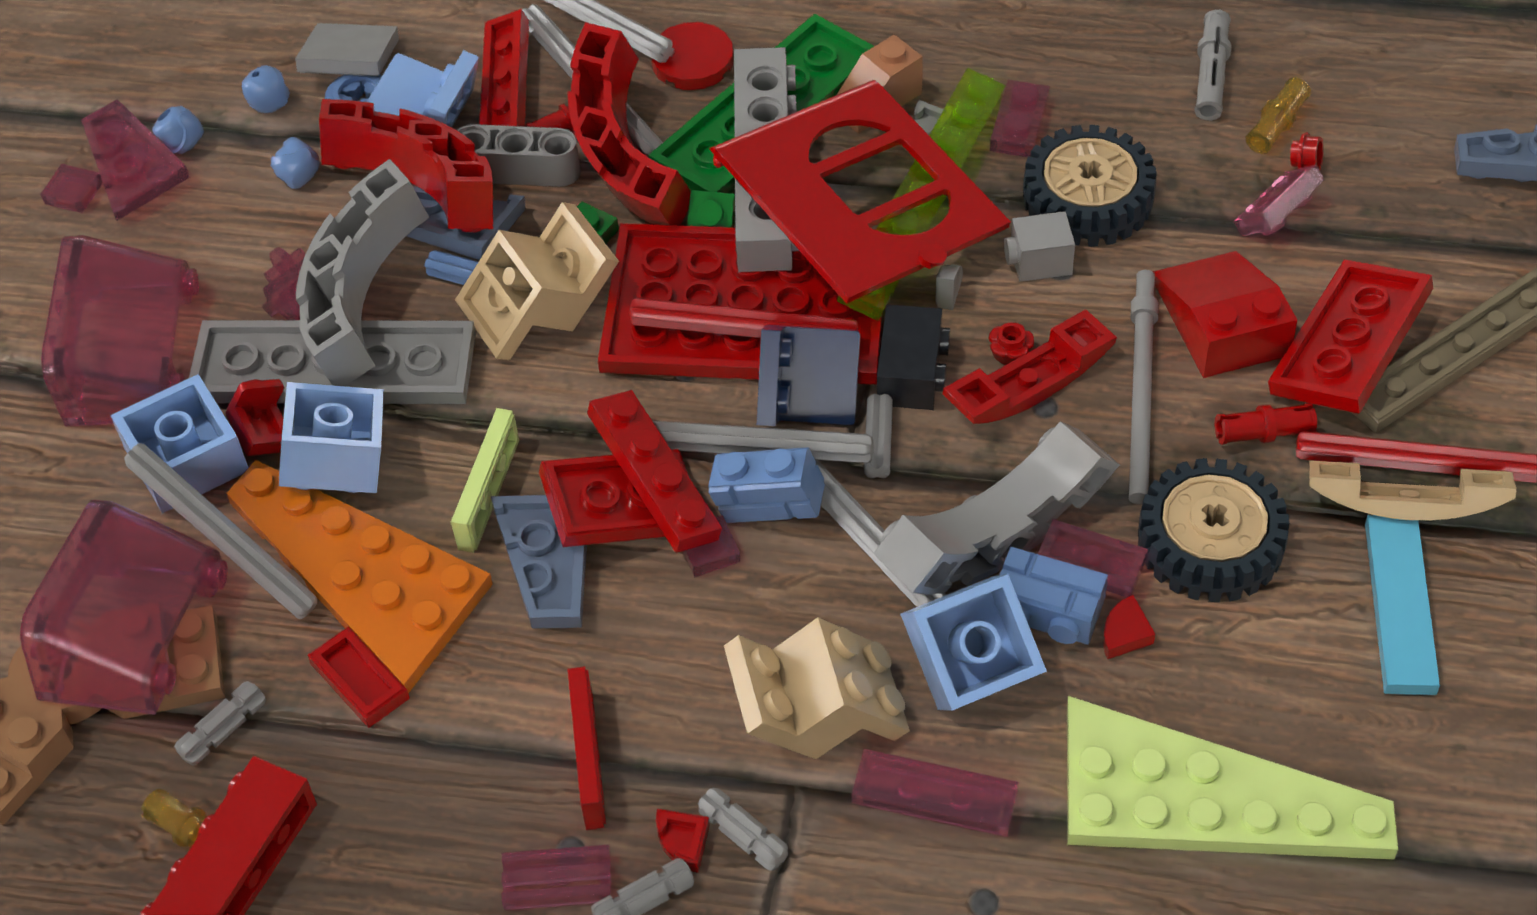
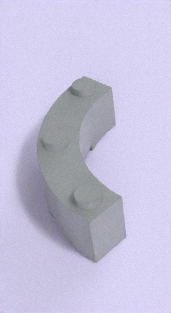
M390 159L370 172L348 192L352 199L341 209L335 218L331 213L327 216L314 236L299 272L296 288V301L300 306L299 329L304 342L333 386H346L376 366L366 350L361 330L362 309L367 290L379 267L390 252L411 231L429 218L412 184Z
M1060 421L1056 427L1044 433L1038 442L1037 448L1022 463L978 496L973 495L961 505L947 511L927 516L903 515L899 520L890 524L884 531L881 538L882 542L873 555L912 593H945L952 583L958 580L969 586L1002 570L1010 547L1030 551L1057 530L1051 523L1072 504L1079 509L1084 506L1120 464L1080 429Z

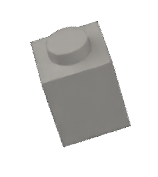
M1065 211L1012 218L1011 237L1004 238V252L1007 264L1015 265L1019 282L1072 275L1075 242Z

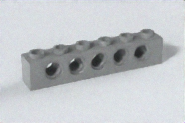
M786 47L734 49L735 137L797 112L796 95L787 94V91H796L795 65H786ZM735 179L738 272L792 270V251L799 250Z

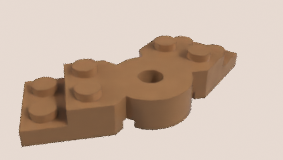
M158 604L107 614L94 629L79 624L54 625L35 633L17 649L9 665L8 677L0 679V825H5L74 748L71 724L91 717L105 705L112 713L122 719H128L225 698L217 615L213 605L162 615Z

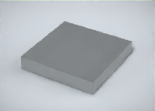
M317 23L295 58L297 72L378 76L399 40L398 26Z

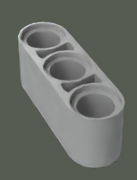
M474 124L466 125L457 130L475 144V153L487 158L492 170L493 184L561 187L573 184L579 179L581 174L577 140L575 135L567 129Z

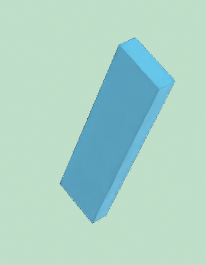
M1367 515L1365 531L1384 694L1437 695L1440 682L1419 521Z

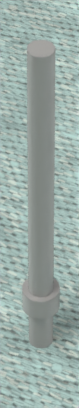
M1141 270L1136 275V297L1131 301L1130 319L1135 324L1129 501L1134 504H1142L1145 494H1148L1153 324L1158 321L1159 302L1154 297L1155 274L1150 270Z

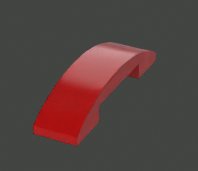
M1085 309L1051 328L1048 342L989 375L979 368L944 387L942 395L973 424L990 423L1011 417L1041 403L1081 376L1116 343L1117 336Z

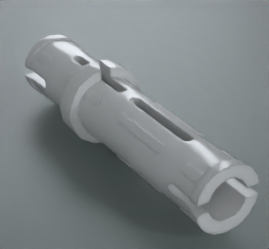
M1212 10L1205 14L1203 38L1200 39L1197 48V55L1201 61L1195 114L1200 119L1207 121L1216 120L1222 114L1226 61L1231 56L1232 45L1228 40L1231 17L1222 10Z

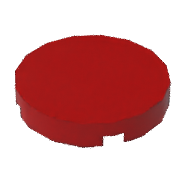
M685 22L669 27L661 33L662 36L672 40L673 56H669L667 61L663 63L651 58L654 73L665 84L666 79L674 83L675 88L701 90L716 85L724 79L723 74L728 69L730 72L733 67V43L727 33L715 25L702 22Z

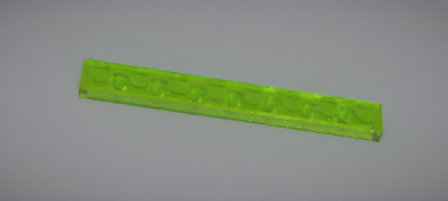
M970 68L966 69L929 134L961 170L1006 85ZM915 160L893 199L935 180ZM941 195L878 224L875 230L896 235H911L927 231L947 196ZM901 279L848 304L840 296L837 302L879 321Z

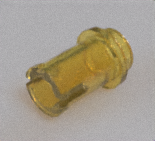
M156 789L151 792L141 807L143 811L141 816L170 833L173 842L180 847H191L194 844L199 828L207 817L206 812L201 808H189L170 796L164 789Z

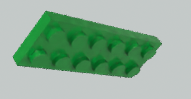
M814 13L775 47H786V65H795L796 91H787V94L796 95V111L837 95L861 55L873 48L874 45ZM734 83L648 155L650 159L659 164L677 170L690 190L731 193L735 189V178L725 166L720 168L714 166V154L710 151L711 147L735 138Z

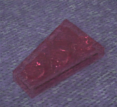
M118 99L81 119L116 221L190 178L186 165Z

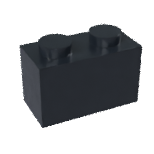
M887 304L877 374V394H888L893 399L892 407L933 410L935 392H943L946 381V364L939 363V356H948L950 328L942 327V308Z

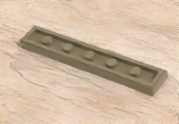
M1537 267L1390 363L1360 414L1351 413L1376 434L1536 327Z

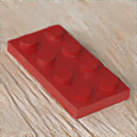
M1344 259L1269 378L1270 395L1360 414L1433 290L1432 275Z

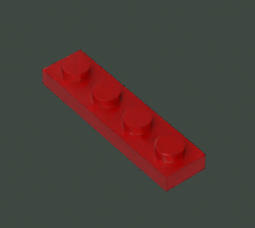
M522 9L485 22L479 125L525 127L529 19Z
M629 390L590 400L587 411L589 418L675 553L718 541L722 531L720 523L634 392Z

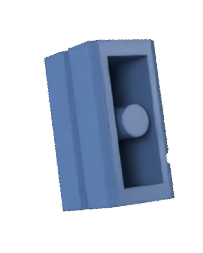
M809 447L717 454L714 458L708 485L709 495L714 504L718 506V511L725 523L787 520L793 517H797V519L817 518L825 486L824 477L818 465H816Z
M1010 547L1003 564V569L999 575L1009 574L1029 627L1046 632L1052 639L1063 644H1072L1077 641L1088 645L1105 601L1108 574Z

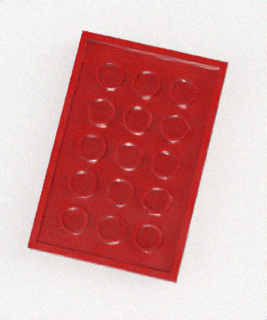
M620 223L615 257L619 262L612 271L598 355L599 373L759 380L761 338L633 325L630 323L629 316L631 302L634 298L854 319L858 322V331L860 332L858 384L877 385L884 287L846 304L800 251H792V270L738 272L736 228Z

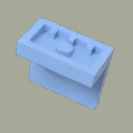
M463 50L456 64L449 63L443 72L397 53L367 102L374 103V111L399 116V109L401 108L428 116L452 127L473 91L479 56Z

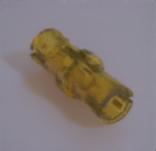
M1297 77L1289 78L1276 98L1269 100L1261 110V118L1246 135V143L1251 150L1260 154L1268 153L1281 133L1293 126L1296 121L1297 111L1311 95V88L1306 81ZM1283 109L1282 113L1279 115V117H1278V118L1276 119V121L1274 122V120H1275V118L1277 117V115H1278V114L1280 113V111Z

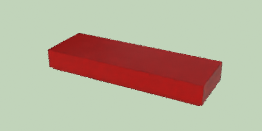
M585 666L569 668L567 671L580 804L586 830L604 828V824L607 823L594 699L589 670H586Z

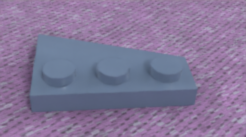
M1535 125L1534 132L1517 134L1506 128L1457 135L1454 147L1457 175L1476 179L1490 177L1514 179L1520 182L1537 181V125Z
M413 187L429 218L411 231L407 237L480 260L498 230L508 231L525 211V196L509 195L507 201L493 200V229H483L479 232L469 233L460 229H448L447 218L440 204L421 188Z
M546 495L491 496L493 509L531 627L582 628L587 545L562 546Z

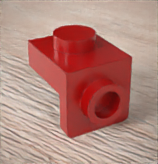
M253 379L240 383L225 411L246 456L281 452L284 418L276 404L285 388L281 379Z

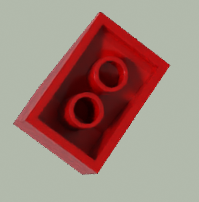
M1237 251L1153 271L1155 274V287L1203 378L1283 358L1294 340L1298 319L1280 287Z

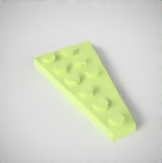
M1068 696L1067 845L1395 860L1398 842L1394 801Z

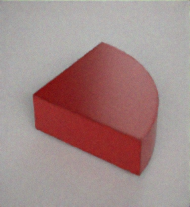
M1134 595L1123 599L1110 611L1105 622L1103 648L1107 659L1154 644L1155 632Z
M657 808L656 827L659 842L664 852L672 861L676 858H682L692 872L699 873L710 828L709 817Z

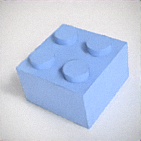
M199 374L110 415L127 453L139 443L145 444L201 495L243 475L248 469L237 435ZM145 483L162 514L173 509L171 505Z
M287 382L281 440L279 486L295 487L303 490L323 489L349 493H377L384 389Z
M1009 574L992 576L900 614L938 710L953 711L1047 672Z

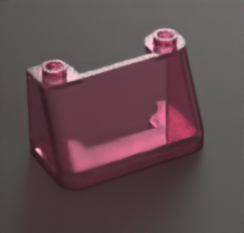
M84 235L64 236L62 238L43 341L41 362L45 383L65 427L114 424L110 415L185 380L182 373H176L172 362L179 305H189L192 295H198L199 292L198 273L195 268L190 269L186 260Z
M90 500L26 607L20 626L21 646L36 699L39 701L155 715L165 694L169 695L175 685L176 668L174 664L169 662L167 647L195 593L202 598H212L217 590L223 589L226 584L228 565L225 560H222L220 552L116 502Z

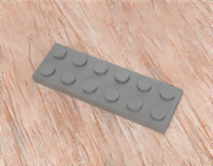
M202 320L189 378L199 374L216 403H230L239 384L253 379H281L285 388L277 403H285L287 382L332 385L304 342L298 320ZM361 321L364 345L376 366L346 385V387L384 389L383 404H466L476 336L474 321Z

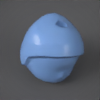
M267 65L260 66L251 71L242 81L243 95L248 104L257 112H275L287 104L290 92L284 83L282 73L278 69Z
M174 106L165 110L158 117L152 129L153 134L166 146L167 150L170 153L183 154L191 150L204 133L199 119L183 106Z
M290 137L284 141V146L276 152L275 156L271 157V167L275 175L290 188L299 189L306 185L318 171L320 165L319 155L305 142L296 137Z

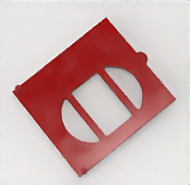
M871 80L710 148V151L714 154V166L716 168L725 166L846 304L922 268L931 269L940 266L946 261V257L1009 228L1011 223L921 126L875 80ZM865 126L887 132L817 163L809 161V150L815 140L835 128ZM901 145L935 181L857 215L853 213L822 178L892 147ZM941 195L948 196L949 211L938 225L930 230L911 235H896L871 228Z

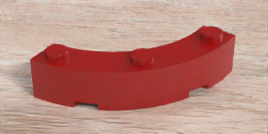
M585 22L571 59L570 67L573 70L571 91H568L570 120L577 141L583 153L611 193L627 209L650 224L681 225L689 209L691 190L677 170L663 166L648 158L638 149H635L629 134L626 116L627 96L631 78L639 58L622 31Z
M322 99L319 114L322 165H333L340 169L356 167L375 170L390 159L408 178L410 183L427 192L440 204L447 218L448 229H460L469 233L479 232L483 229H493L492 170L487 158L475 153V144L469 138L440 121L400 108L399 116L374 111V103Z

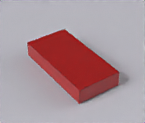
M349 626L307 655L313 668L368 728L410 699L408 690Z

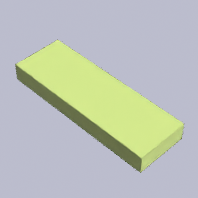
M496 408L452 517L451 525L458 550L471 553L477 550L493 510L491 496H498L520 441L515 416L511 410Z

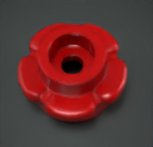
M1306 132L1301 135L1300 140L1292 142L1290 150L1291 166L1298 167L1302 176H1306V172H1320L1324 156L1322 137L1310 136V133Z
M1014 322L996 326L992 329L988 338L991 342L990 350L994 358L1005 365L1027 354L1029 348L1034 346L1033 334L1030 331H1025L1023 325Z

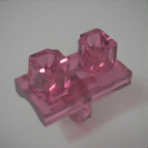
M277 247L269 253L273 267L264 272V276L269 284L263 288L267 301L262 305V308L270 317L279 312L287 320H300V306L296 301V288L305 252L298 248L289 254L281 247Z

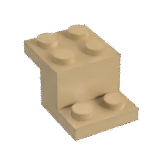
M562 202L540 237L498 230L455 301L469 321H474L476 331L497 359L510 360L532 326L574 331L619 260L577 206Z
M817 617L774 649L740 635L724 645L747 734L817 759L860 729H865L893 741H896L910 731L904 714L905 702L900 692L896 689L890 670L891 658L887 650L876 641L866 639L850 632L845 627H839Z

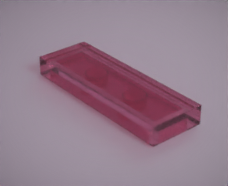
M864 749L851 798L854 804L1008 837L1019 782Z

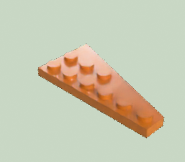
M258 460L251 464L226 493L232 507L262 539H266L279 553L281 560L291 570L294 569L305 581L307 588L344 628L349 626L404 685L408 690V694L493 585L490 573L320 490L280 487L279 471Z

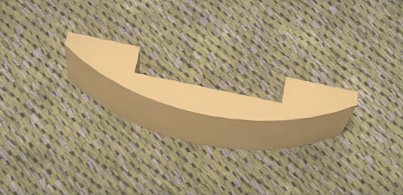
M1309 461V486L1341 505L1386 518L1425 521L1452 519L1481 513L1516 498V485L1512 472L1461 469L1459 487L1361 482L1359 463Z

